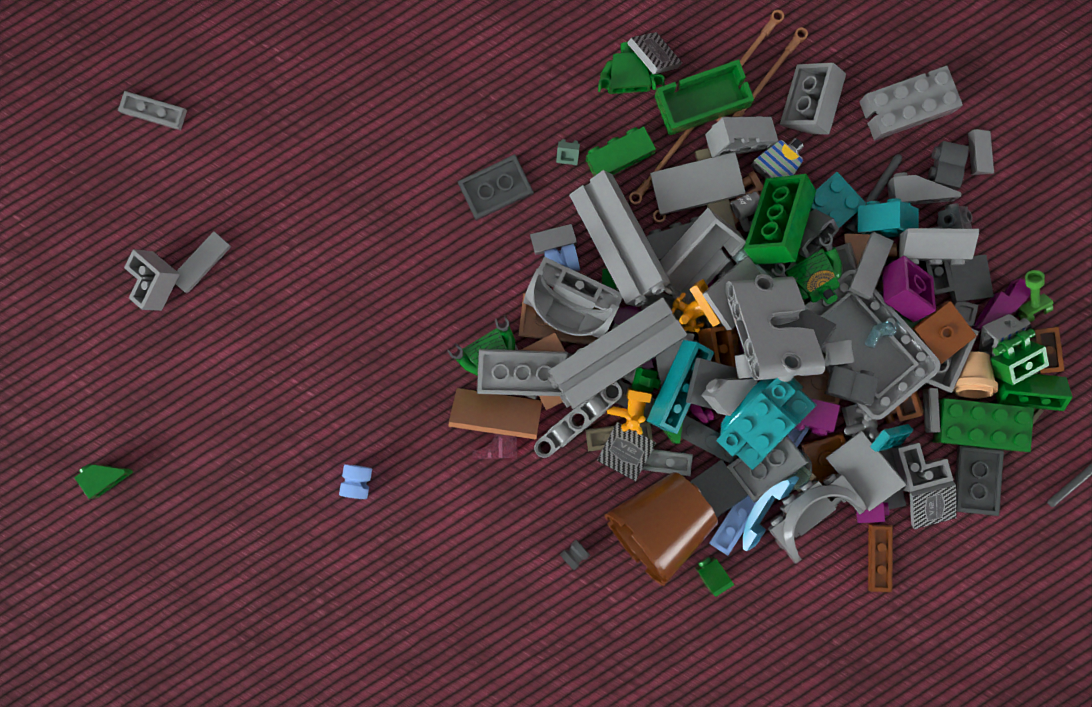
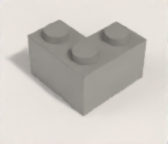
M133 249L124 267L138 279L129 299L142 310L162 311L180 274L153 251Z
M908 443L891 448L898 474L906 483V486L902 488L903 491L912 492L953 481L948 459L937 458L925 462L920 443Z

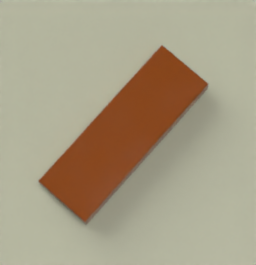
M869 524L868 591L892 592L893 526Z

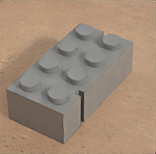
M948 66L867 93L859 101L866 119L870 118L875 112L877 113L867 123L874 141L952 114L963 106Z
M707 208L660 260L671 282L665 287L664 291L669 295L671 294L675 299L684 292L686 296L682 301L686 304L691 303L695 298L689 289L701 279H704L708 285L730 261L721 247L724 246L728 253L734 257L745 245L746 240L738 230Z

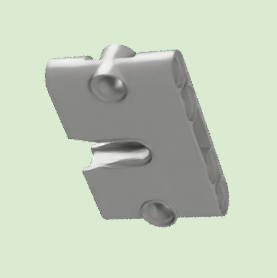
M759 274L755 279L734 280L726 283V297L751 374L755 380L778 378L781 381L788 382L796 375L808 376L824 373L825 360L814 329L774 327L775 325L798 320L799 313L806 309L793 276L771 278L769 275Z

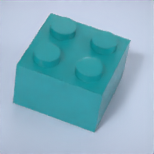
M836 172L816 189L810 212L814 209L834 218L838 228H840L858 212V206L866 205V202Z
M888 199L887 203L869 201L866 202V205L858 206V232L861 234L876 232L886 238L899 237V234L908 228H919V209L911 206L910 203L902 202L901 199Z

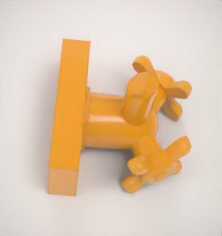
M704 279L696 282L689 289L696 300L689 304L684 303L682 300L686 293L683 292L673 302L672 314L678 309L683 312L679 322L685 325L682 326L685 331L698 333L705 323H696V319L703 315H706L713 327L721 323L702 295L709 288Z
M627 387L626 397L629 399L627 409L613 406L606 410L607 414L625 417L627 420L626 423L621 425L622 431L636 430L641 435L643 430L640 427V423L646 420L644 416L645 405L650 403L652 394Z

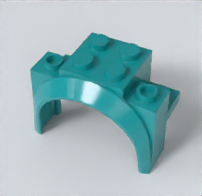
M778 378L761 380L750 390L731 416H725L721 423V436L716 441L732 457L737 455L754 470L817 404L801 390L803 386L795 378L788 382L781 381Z

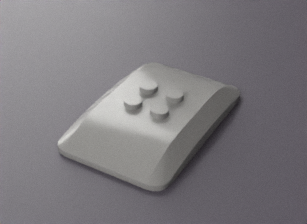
M848 270L838 279L840 286L834 290L838 296L835 302L826 304L821 298L814 303L810 301L805 307L807 310L836 324V329L827 342L852 340L854 362L846 363L845 365L851 366V370L860 373V370L873 372L874 377L879 378L873 405L866 406L856 403L868 417L879 420L887 416L935 376L940 370V361L898 313L884 302L883 297L876 289H874L870 299H865L849 291L848 288L856 270ZM821 350V351H822V354H823V357H824V359H825L826 354H825L824 350ZM838 365L825 366V369L830 374L831 368L834 366L838 367Z

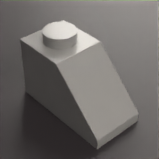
M715 378L707 384L706 390L701 396L716 413L731 416L758 382L752 378Z

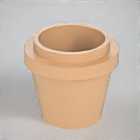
M984 352L969 353L953 389L957 396L964 398H987L998 391V382L994 378L991 356Z

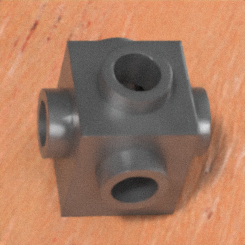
M958 203L945 206V210L938 212L937 224L942 229H972V214L968 207L959 206Z

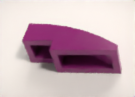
M1021 278L1011 281L1004 293H995L994 297L990 298L975 321L972 329L981 331L982 326L1015 312L1031 295L1030 288L1026 286L1025 281Z

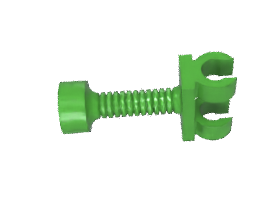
M1038 270L1029 271L1025 275L1026 286L1030 288L1031 301L1018 308L1020 320L1026 318L1029 322H1032L1035 319L1033 314L1044 309V315L1053 311V300L1044 293L1040 295V288L1045 284V275Z

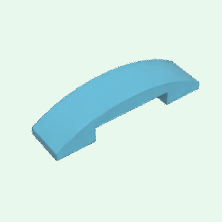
M797 476L774 485L754 505L747 519L743 534V549L745 551L754 548L766 531L760 525L762 519L776 498L781 500L790 494L799 480Z

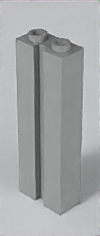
M603 170L590 179L589 184L586 186L582 185L569 196L625 303L639 307L645 304L652 295L662 293L671 282L614 176Z
M662 297L549 370L551 376L547 378L554 389L559 387L563 395L560 398L565 406H571L574 410L684 339L687 333L679 321L676 320Z

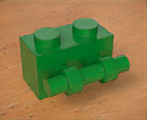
M1033 329L1022 330L1016 333L1014 338L1010 340L1005 339L999 342V346L993 348L995 356L990 359L994 377L1014 385L1049 366L1046 347L1030 341L1036 335Z

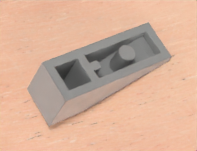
M906 172L894 174V177L887 182L889 199L898 198L902 202H907L911 205L950 202L961 197V192L917 175L907 176Z

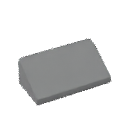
M978 129L970 131L968 133L971 175L993 174L991 132Z
M572 224L530 234L535 255L543 254L544 251L554 248L559 250L562 246L570 244L577 245Z

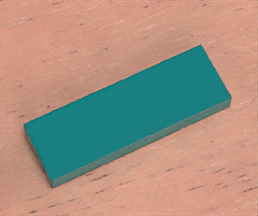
M909 424L885 429L870 447L875 452L900 446L913 432V428Z

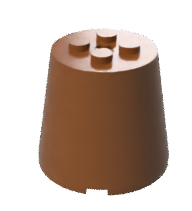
M677 472L671 473L605 514V518L611 520L607 523L624 549L636 563L641 561L647 567L645 572L662 586L668 583L718 524L713 508L703 497L699 488Z

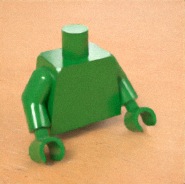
M623 42L620 44L621 53L613 54V59L607 61L598 83V92L602 88L607 89L609 94L649 92L651 82L652 89L656 90V85L665 86V78L659 73L652 74L631 49L628 42Z

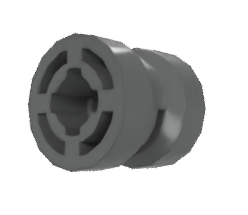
M576 539L571 543L570 550H564L560 553V556L574 571L579 567V563L582 560H586L591 556Z

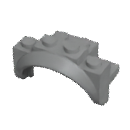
M544 257L533 275L523 303L533 307L548 325L558 331L575 336L592 335L600 338L607 333L623 297L620 292Z
M831 474L823 480V486L819 481H807L800 487L802 491L795 496L790 494L782 501L783 505L779 507L782 513L770 521L771 526L768 527V530L775 537V542L780 548L785 550L795 564L802 559L798 555L794 537L804 535L835 511L838 506L837 504L841 501L843 503L847 501L859 514L867 510L863 500L843 475L837 474L835 476V474Z

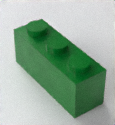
M634 127L626 132V136L620 139L619 137H614L607 142L608 145L602 148L597 146L589 150L588 155H586V162L593 176H596L603 170L614 175L654 155L656 148L645 127L640 129Z
M1033 374L1014 385L998 378L995 380L998 382V391L995 393L997 403L1002 405L1064 411L1073 397L1067 377Z

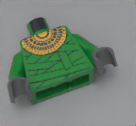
M827 233L830 238L828 244H824L821 237H819V243L826 248V251L823 248L788 269L786 271L787 275L785 274V266L782 263H777L781 268L780 274L771 268V274L774 277L793 276L802 299H809L812 303L822 298L826 304H832L838 298L834 290L840 286L838 279L842 276V261L836 247L832 246L833 237L829 233Z
M504 315L505 322L503 324H499L495 318L497 328L462 349L457 343H454L458 350L455 353H451L448 349L449 355L456 359L466 371L478 376L479 349L515 350V337L509 326L507 316Z

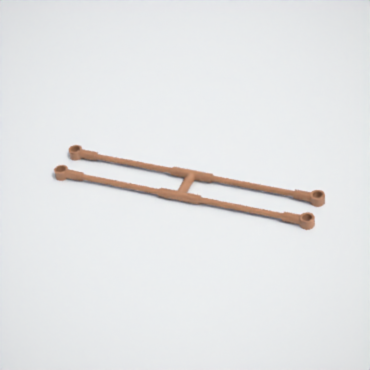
M781 10L773 11L769 22L761 30L760 36L740 60L741 66L744 65L765 36H768L774 27L783 21L784 13ZM774 15H778L780 20H776ZM801 27L796 30L793 39L786 46L785 52L753 91L754 99L787 56L792 54L801 42L805 41L808 36V31L805 28ZM797 33H802L804 37L800 38ZM746 109L735 112L732 117H742ZM694 127L684 131L653 172L662 170ZM651 175L647 180L643 181L635 192L630 194L629 203L631 205L637 206L641 203L642 196L652 185ZM636 195L639 197V201L634 202L631 197ZM656 210L652 219L655 223L661 224L664 222L666 215H662V220H657L655 215L659 213V210Z

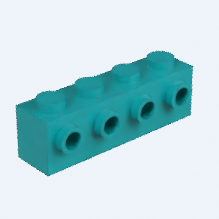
M683 340L646 420L647 422L662 430L675 434L678 433L691 405L686 403L695 360L696 358L711 361L714 351L698 342Z

